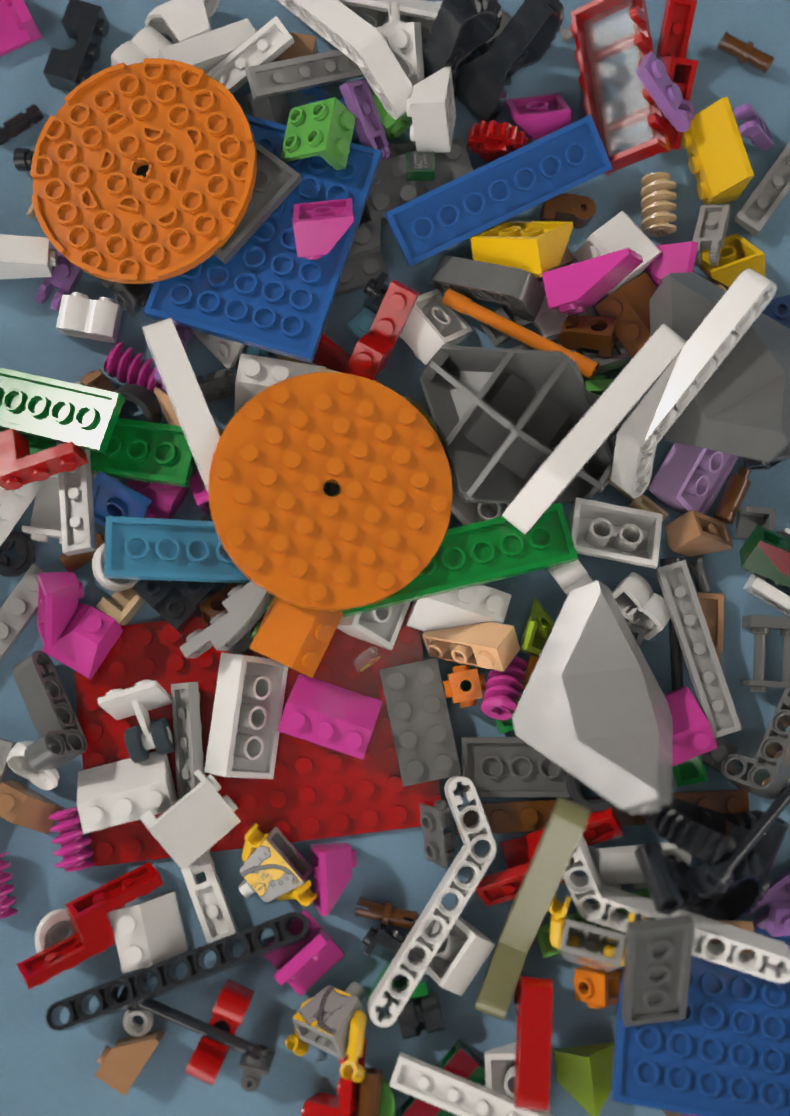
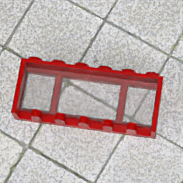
M593 0L571 11L572 24L570 25V31L576 43L574 56L580 68L581 75H579L578 81L584 93L583 110L586 116L591 114L613 168L604 174L609 176L612 172L656 154L671 152L665 116L636 74L643 57L652 51L654 53L645 0Z

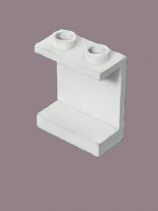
M55 474L44 481H38L43 486L35 497L30 526L22 525L21 531L31 535L30 539L34 541L48 542L49 538L59 539V544H62L58 474ZM91 474V476H92V484H93L94 478L96 477L95 474Z
M199 769L194 772V775L201 783L158 819L150 810L140 817L150 833L183 871L241 822L234 813L238 807L227 794L222 798L218 793L222 788L211 774L205 777Z

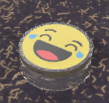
M373 646L356 657L352 664L359 673L374 664L382 654L377 647Z

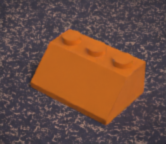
M274 596L249 648L313 678L341 620L342 610L309 609L285 602L279 597Z

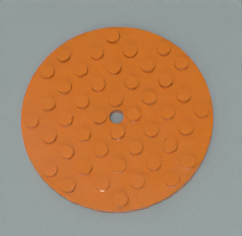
M146 58L142 63L125 65L124 62L92 75L80 83L64 98L66 102L54 117L50 115L36 143L30 176L33 178V195L31 197L35 214L42 230L54 247L72 264L95 277L122 284H145L181 275L197 267L211 257L214 251L218 248L220 249L236 230L247 211L252 198L257 173V152L251 126L241 106L230 91L221 82L218 83L215 79L206 75L202 69L180 61L162 58ZM140 166H149L146 177L136 175Z
M318 372L295 376L266 388L250 399L234 415L219 438L213 454L208 482L209 505L216 533L233 563L258 587L263 588L285 602L314 610H350L351 608L377 603L406 587L421 573L437 552L445 536L452 509L453 489L448 459L436 432L426 418L409 401L392 389L370 379L346 373ZM333 482L339 485L340 493L335 497L327 496L323 491L325 483Z

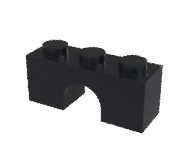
M69 0L61 21L68 37L78 40L76 45L68 50L52 47L43 71L51 87L71 92L80 83L92 76L93 64L100 57L102 39L107 36L109 31V21L103 8L81 0Z

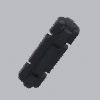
M30 105L25 109L27 112L22 113L21 111L3 123L4 126L0 127V145L8 142L10 136L14 138L30 128V123L34 122L36 124L43 119V114L37 105Z

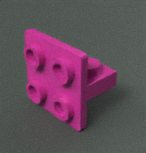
M303 910L301 913L306 915L312 923V931L309 937L302 942L265 955L276 968L273 977L282 986L287 981L300 996L344 956L342 949L307 910ZM296 918L290 923L289 928L292 935H298L303 931L304 924L302 919ZM275 937L265 947L270 946L274 942Z

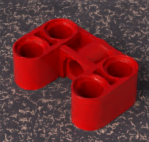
M227 979L212 1010L213 1016L209 1024L216 1027V1022L225 1021L230 1027L228 1032L234 1035L237 1027L240 1026L255 991ZM202 1036L184 1073L213 1086L229 1048Z

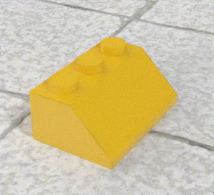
M728 96L721 98L697 113L694 119L691 120L689 130L683 132L681 146L683 149H686L689 157V171L695 175L697 181V195L700 200L703 199L704 205L724 204L737 200L753 178L754 173Z
M502 222L470 237L473 260L519 268L530 272L535 277H542V273L560 265L573 230V222Z

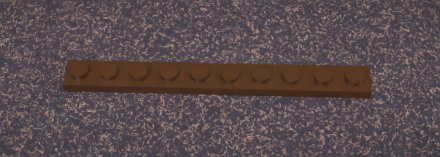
M739 788L672 792V797L723 814L750 811L748 792ZM593 796V797H586V798L592 799V800H598V799H603L604 797H603V796ZM558 798L481 803L492 833L539 831L546 827ZM564 798V799H567V800H569V801L574 802V801L572 800V798ZM616 805L611 807L622 826L646 825V814H641L640 812L631 815L629 811L622 810ZM470 810L464 814L463 822L467 827L474 825L477 820V814L474 810ZM454 820L455 835H460Z

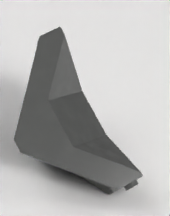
M695 272L668 273L661 280L660 286L649 300L651 337L664 323L688 342L727 291ZM761 312L662 439L766 462L790 459V329ZM661 373V374L657 377V379L652 383V386H653V385L655 384V382L659 379V377L662 375V373Z
M442 345L428 363L419 379L459 493L473 503H512L543 463L593 406L577 363L559 351ZM606 439L551 504H574L576 497L589 500L596 492L600 494L610 481L607 477L612 470L613 457Z

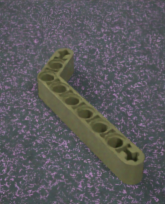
M562 797L558 798L501 929L474 1009L501 1021L504 1020L527 953L585 829L590 814L589 808Z

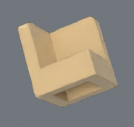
M130 588L124 591H115L110 599L103 597L96 607L104 614L115 619L119 625L125 626L145 603V600Z

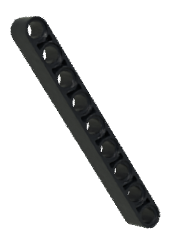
M289 912L59 1000L48 1008L46 1022L55 1031L72 1030L302 942L311 934L312 923L306 915L300 912ZM300 918L303 921L304 928L300 934L294 936L290 932V923L294 919ZM271 929L275 934V939L270 946L265 947L261 942V936L264 931ZM242 940L246 945V950L241 957L237 958L233 954V946L237 941ZM213 951L217 958L216 964L208 969L204 964V958L208 952ZM184 962L187 966V974L183 979L179 980L175 970L178 964ZM154 973L158 978V984L153 991H150L147 987V979ZM125 984L129 994L127 999L121 1002L118 998V991ZM96 996L99 1000V1007L95 1013H92L89 1009V1002L92 997ZM66 1007L69 1011V1019L63 1024L60 1020V1013Z

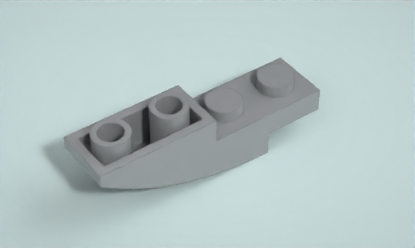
M252 581L245 586L239 585L233 588L228 593L229 597L222 602L228 613L222 612L210 620L211 625L203 631L199 629L191 633L186 638L187 642L179 648L186 658H197L213 646L216 650L227 651L251 630L263 615L274 595L258 587Z

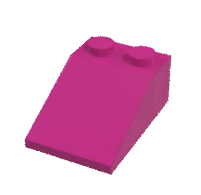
M625 248L542 273L548 307L559 311V314L567 313L568 316L585 313L584 308L596 304L643 262L642 255L630 248Z

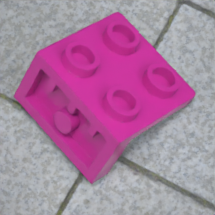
M0 0V57L42 38L24 0Z

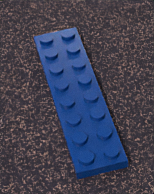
M590 114L386 212L384 215L406 264L410 267L613 168Z

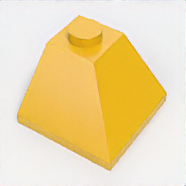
M738 233L725 237L723 249H720L718 265L711 266L709 261L710 250H702V261L698 267L710 277L729 288L738 276L749 268L766 278L765 253Z

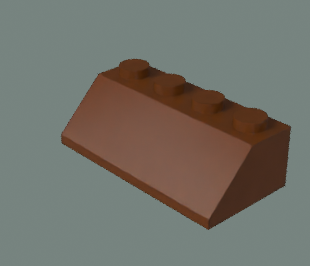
M646 272L619 287L595 306L602 317L616 318V336L632 358L651 338L649 300L657 290V286Z

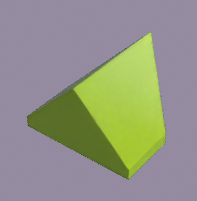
M535 596L519 642V651L540 657L555 623Z
M613 1042L553 1049L558 1083L591 1116H599L611 1091L614 1057Z

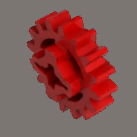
M483 120L481 125L474 123L473 128H470L467 147L472 148V153H479V158L492 162L528 145L529 138L525 137V132H517V126H512L507 122L498 124L495 120H492V122Z

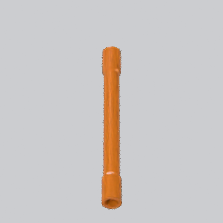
M450 288L443 296L442 304L461 314L468 315L536 350L564 353L577 363L580 373L589 379L595 376L599 368L598 362L578 352H572L473 302L472 299Z

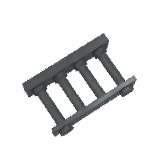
M742 616V628H751V634H754L753 680H740V686H750V692L768 693V687H789L790 617ZM770 630H780V635L783 636L782 682L765 681L766 635L770 634Z

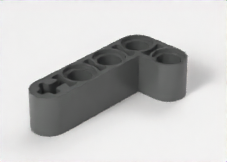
M448 255L441 256L430 280V284L442 292H446L450 288L469 298L507 305L514 315L526 321H535L546 296L545 290L536 277L526 270Z
M35 651L13 668V676L39 736L38 740L25 749L24 757L31 768L41 771L65 766L86 751L87 741L52 660L42 651ZM63 716L66 717L65 722L62 721Z
M790 686L786 688L754 760L742 755L732 754L727 756L721 765L723 775L735 787L770 800L776 799L780 795L790 778V731L785 732L786 728L790 726ZM782 751V754L778 758L774 759V755L777 752ZM743 768L742 773L738 776H735L736 772L739 769ZM771 777L769 783L762 786L763 781Z

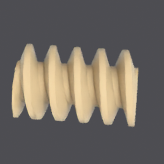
M667 172L650 173L642 177L640 181L642 187L640 206L643 209L641 211V229L648 237H663L677 231V226L671 224L677 220V216L672 213L677 209V205L672 203L677 198L676 193L672 192L676 189L677 184L674 181H670L672 176Z

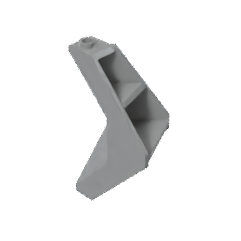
M597 580L571 590L513 714L512 721L515 734L620 809L629 811L631 815L640 812L641 814L657 812L660 810V806L672 803L673 719L668 702L610 589Z

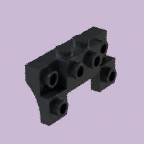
M211 510L199 521H213ZM140 580L132 589L172 627L180 632L200 612L199 603L219 592L224 586L227 587L232 583Z

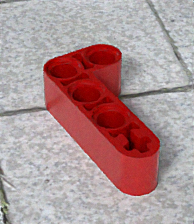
M520 976L514 991L515 1007H518L514 1107L547 1111L550 1096L552 979Z

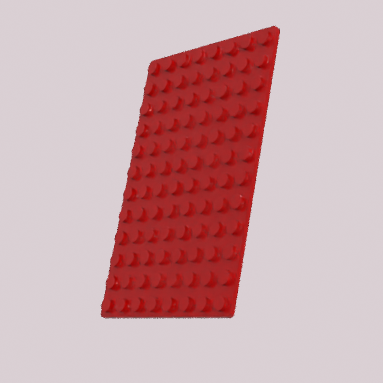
M413 601L410 602L392 650H387L349 636L336 628L313 678L383 701L364 759L362 760L279 732L273 779L234 778L211 774L222 787L218 791L220 796L223 798L227 794L238 807L234 813L241 822L210 847V852L243 849L245 835L255 823L259 825L257 828L263 834H269L273 828L277 827L290 843L421 826L419 804L423 803L434 807V802L441 800L439 779L403 787L379 671L380 669L424 660L420 630L406 626ZM264 611L263 615L260 617V619H259V620L255 623V625L251 628L252 633H253V631H254V629H255L257 623H258V622H261V623H262V621H263V619H264V616H265V614H266L265 611ZM201 616L194 617L180 632L167 621L121 626L124 631L91 680L74 671L79 724L87 741V749L82 753L83 770L130 758L125 745L124 733L128 728L140 726L136 715L116 720L98 705L97 699L106 696L108 691L114 689L125 690L134 687L137 682L142 680H156L171 697V684L198 682L200 721L202 723V751L204 753L203 767L205 769L221 653L230 652L216 650L213 646L197 658H186L179 647L187 642V636L196 630L201 629L203 631L207 628L202 622ZM252 649L245 654H239L271 659ZM381 656L375 663H373L371 666L360 672V670L366 664H368L376 657ZM288 667L282 715L300 673ZM172 703L149 710L150 722L166 718L174 736ZM156 748L149 750L150 753L157 751ZM174 750L168 753L167 756L178 798ZM204 772L205 777L210 775V773ZM164 813L157 814L155 817L158 819ZM141 819L89 832V838L92 841L90 849L93 850L91 861L95 863L94 866L171 857L150 833Z

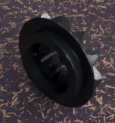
M16 531L9 533L0 546V575L19 577L28 571L33 561L36 560L34 557L35 547L29 537ZM16 547V552L20 553L22 558H14L10 562V557L3 554L2 551H12Z

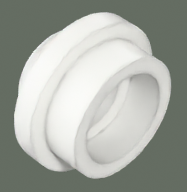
M141 1008L138 1010H127L123 1017L125 1031L134 1037L146 1035L154 1022L153 1014ZM134 1016H142L144 1023L137 1024L134 1021Z

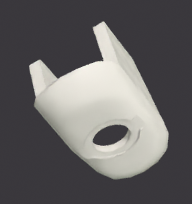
M170 0L149 12L145 21V27L152 25L160 34L169 37L173 44L211 31L209 19L217 10L219 0Z

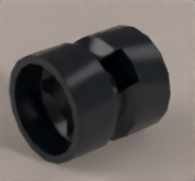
M437 990L428 991V995L420 996L418 999H408L398 1016L403 1040L419 1037L423 1030L428 1034L445 1031Z

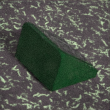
M406 152V181H435L434 152Z

